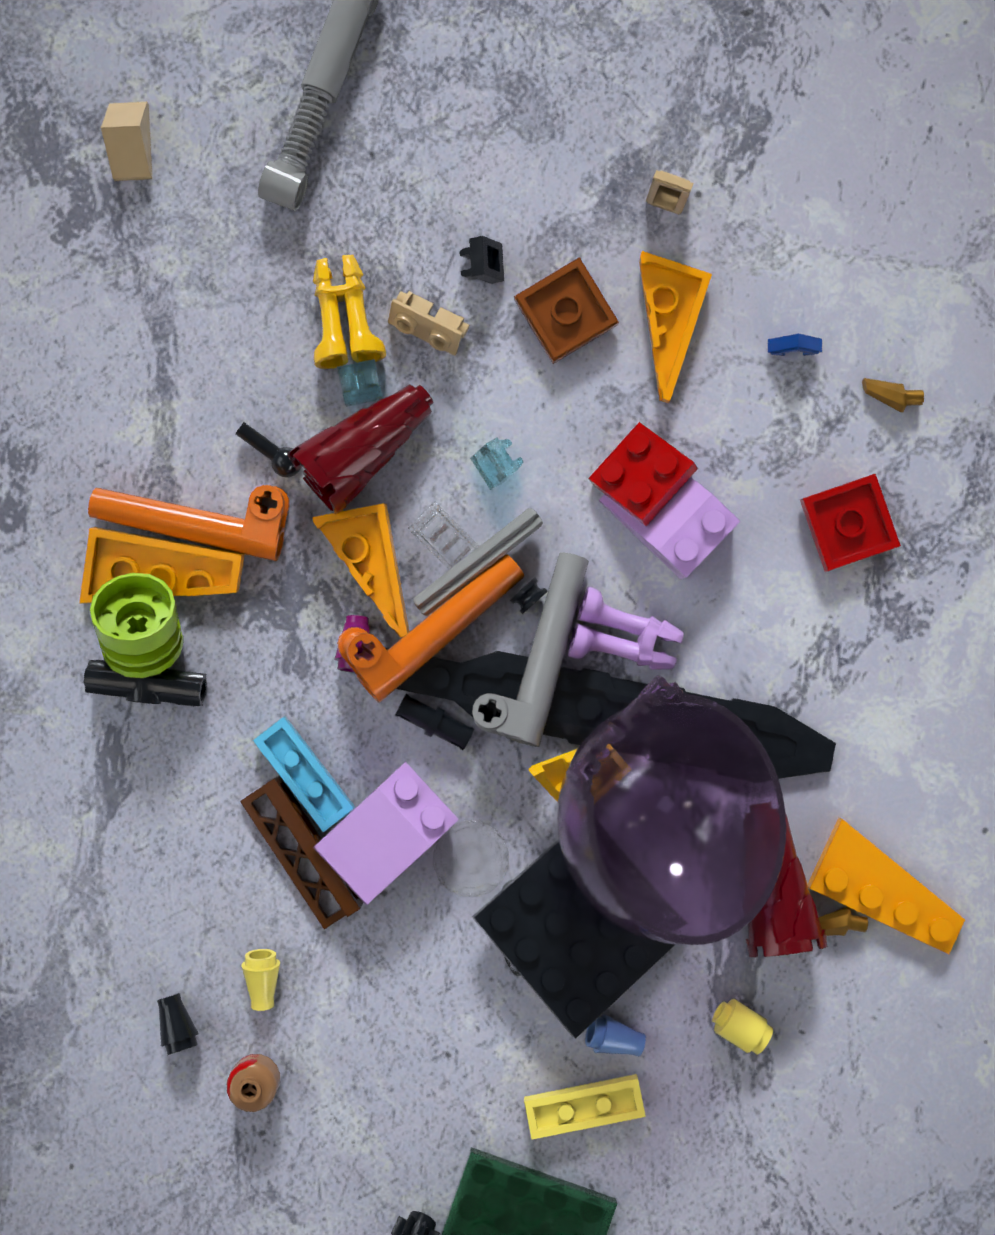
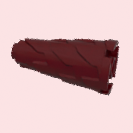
M409 384L395 394L377 401L368 408L360 409L335 426H331L292 449L288 453V457L297 471L304 467L303 474L305 477L303 480L330 511L338 514L363 490L370 479L392 459L395 451L409 439L412 432L431 414L430 406L434 403L433 399L421 385L415 388Z
M775 801L753 804V812L746 813L747 819H745L748 856L747 924L749 939H746L749 957H758L757 947L760 946L763 948L764 957L813 951L812 940L814 939L817 941L818 949L828 947L825 929L821 927L816 905L809 893L802 864L797 857L787 815L783 814V808L776 809Z

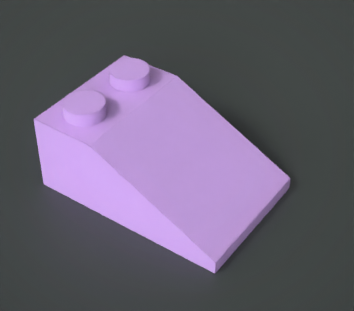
M692 477L688 479L647 526L605 494L599 500L680 580L687 578L740 522L712 493Z
M405 762L313 848L363 903L368 905L459 819Z

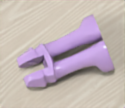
M587 587L578 611L577 620L615 628L639 635L637 642L576 623L569 644L568 657L582 659L590 651H596L635 661L638 666L649 665L651 670L674 668L677 658L661 651L655 652L653 648L657 637L664 641L682 644L684 633L666 620L660 622L653 616L644 618L614 609L604 603L599 590Z

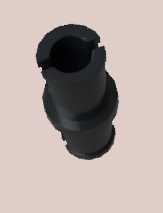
M405 694L395 713L396 717H400L424 729L425 735L432 737L434 734L459 747L461 750L465 749L474 731L473 727H469L445 715L444 709L437 707L435 710L410 697L408 694Z

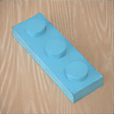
M286 716L282 717L253 740L323 832L355 808L354 804Z

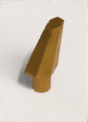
M867 378L862 380L863 389L866 394L899 412H904L906 406L923 405L924 403L923 390H905L903 383L898 384Z
M849 907L819 917L821 927L825 929L826 936H845L848 930L866 932L868 928V918L852 915Z

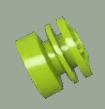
M129 573L117 576L106 582L93 596L90 606L93 626L99 640L104 661L113 671L125 677L146 678L165 671L181 655L184 640L172 590L163 580L150 574Z

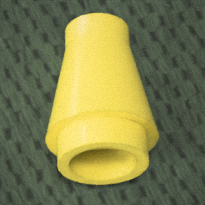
M270 949L249 951L245 954V961L241 964L251 1000V1008L256 1011L269 1010L274 1007V995L280 961L276 959V952Z

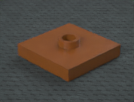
M580 257L514 296V301L553 364L619 324L618 319Z

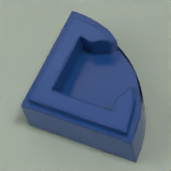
M799 333L768 339V353L785 356V353L795 351L803 352V356L819 354L822 352V339Z

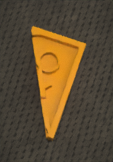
M642 251L639 265L659 401L669 403L712 274Z
M382 503L341 511L338 514L330 513L312 517L315 526L322 531L333 546L337 556L349 568L351 575L366 595L376 604L388 625L395 630L400 638L409 633L387 504Z

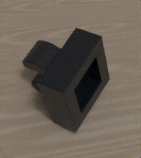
M485 236L469 238L470 247L460 250V256L470 259L471 268L462 270L461 276L472 280L479 279L490 284L503 282L502 243Z

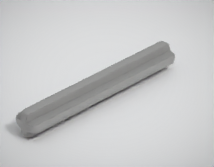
M532 508L525 510L415 596L413 599L415 606L425 616L432 613L543 525L541 517Z

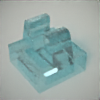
M375 359L337 367L346 407L383 399Z
M497 437L486 443L470 458L490 490L505 482L523 464L521 457L512 461L506 449L512 445L509 439L499 440Z

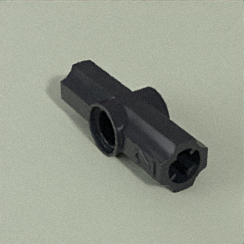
M89 660L85 669L83 683L85 685V693L126 697V701L161 704V702L194 707L203 706L207 691V674L166 669L158 675L146 678L125 677L113 671L104 660Z

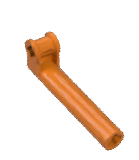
M262 485L256 487L251 492L246 516L243 519L96 487L90 496L88 514L91 518L277 561L283 547L290 500L287 493L277 486ZM271 495V498L277 501V507L269 508L268 510L267 506L262 505L263 497L269 498Z
M506 554L388 650L373 634H369L359 627H351L343 631L339 636L337 642L338 651L355 672L357 679L363 687L380 703L524 578V573L518 564ZM359 641H362L361 646L364 650L362 651V653L358 654V648L356 647V644Z

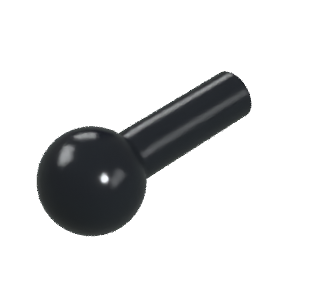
M245 422L242 423L235 435L269 458L276 474L281 477H292L299 472L288 457V453L293 448H279Z

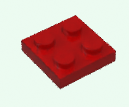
M639 422L588 479L606 496L647 526L698 468L695 462Z
M876 473L800 500L825 572L901 546Z

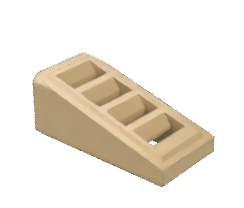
M656 170L646 202L679 215L683 211L694 183L676 175Z

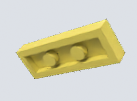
M637 1074L524 1097L532 1140L646 1117Z

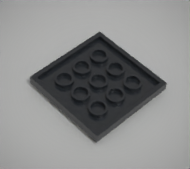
M589 814L581 818L472 916L474 921L575 1039L688 933L686 928Z

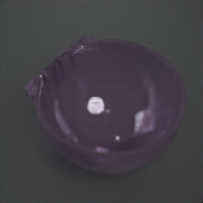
M657 675L639 693V699L635 698L627 707L622 708L600 723L576 750L567 767L560 788L557 808L558 839L563 859L579 890L592 906L612 923L629 933L655 942L676 945L709 944L732 936L750 923L761 911L776 885L786 845V813L783 794L774 766L766 750L751 729L738 716L712 700L696 695L684 694L676 682L669 684L665 678Z

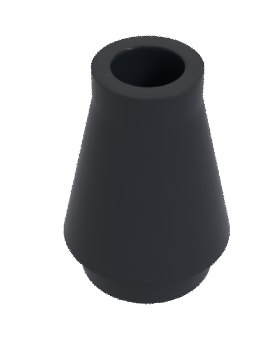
M180 993L157 1000L161 1047L165 1046L167 1055L197 1046L196 1035L199 1033L181 1000Z

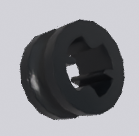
M535 577L510 600L512 604L518 603L520 605V612L522 614L548 592L546 588L541 589L537 586L538 580Z

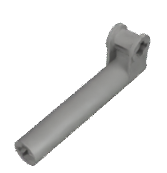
M559 553L517 698L514 700L497 694L487 693L476 699L472 714L476 725L480 729L505 736L507 739L522 744L540 747L589 563L587 559L571 553ZM493 703L496 705V711L501 713L500 718L493 717L491 723L485 722L484 714L479 711L481 708L487 709L489 704Z

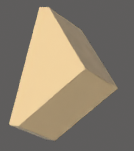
M148 102L109 103L101 131L114 181L153 179Z

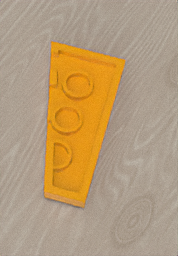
M91 527L89 528L79 603H92L93 596L103 584L117 576L129 573L150 574L163 580L172 590L173 596L237 593L240 588L245 554Z
M838 817L809 879L808 888L942 952L950 954L965 919L852 826Z

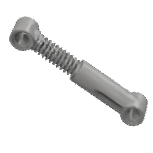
M333 0L301 83L303 97L300 98L301 103L297 105L298 110L295 111L294 122L290 123L291 129L288 130L289 135L285 136L286 142H283L284 148L280 150L281 154L278 155V160H274V162L269 161L263 170L258 187L259 198L293 211L299 209L308 185V175L304 172L308 164L305 160H310L308 154L312 153L310 148L315 147L313 141H317L315 135L320 134L317 130L322 128L320 122L325 121L322 116L327 115L325 111L329 109L327 104L336 103L367 19L375 12L379 0Z

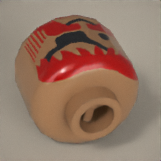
M250 1054L241 1058L235 1064L227 1079L226 1091L230 1101L238 1109L245 1112H257L266 1108L273 1101L280 1086L279 1069L271 1058L262 1054Z

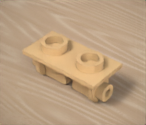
M400 291L397 298L392 300L388 323L395 326L402 333L412 334L428 342L439 351H446L456 356L461 338L465 337L470 326L464 322L465 318L442 307L433 317L429 313L434 303L413 294L411 291L407 294Z

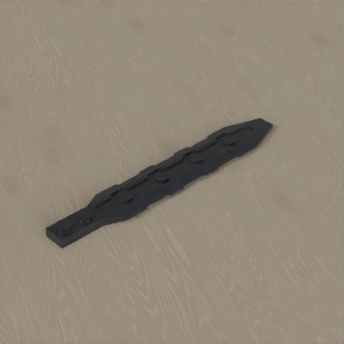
M495 651L463 663L432 657L396 689L455 701L473 717V705L481 695L491 693L516 700L529 657ZM561 667L543 735L567 739L568 743L586 746L606 739L614 749L642 754L645 759L665 763L677 761L716 769L720 774L755 781L831 771L836 743L775 706L736 698L725 700L686 692L684 688L661 683L655 686L611 677L609 673L586 668L580 671ZM490 703L487 709L481 708L479 711L484 714L485 722L491 723L493 717L500 718L501 713L496 711V705Z

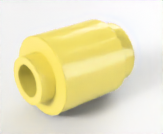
M732 999L728 1003L722 1002L717 1007L712 1018V1022L715 1023V1033L746 1053L752 1051L755 1054H760L768 1045L773 1034V1028L767 1024L766 1018L736 999Z

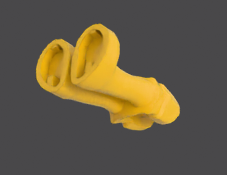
M342 255V270L346 284L332 286L331 279L333 277L328 259L316 260L313 283L317 285L315 296L318 297L321 309L322 340L315 349L313 358L314 365L320 369H334L348 363V353L341 328L338 302L346 303L350 351L353 361L357 363H372L386 357L383 341L371 333L367 323L363 291L366 287L361 280L364 274L354 255Z

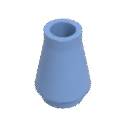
M605 1014L598 1017L587 1027L585 1037L586 1046L593 1048L595 1053L628 1054L638 1057L643 1053L646 1042L644 1033L637 1032Z

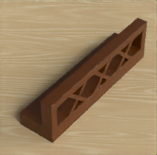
M280 775L240 801L324 930L344 916L349 917L361 909L363 901L313 848L322 838ZM266 793L277 810L276 819L261 816L253 801ZM266 823L274 824L273 833ZM280 825L289 828L298 842L297 850L282 848L277 840ZM287 855L296 856L294 865ZM301 858L310 860L319 874L318 882L304 880L298 872ZM309 887L317 888L315 896ZM322 890L330 891L341 907L330 916L326 915L319 904Z

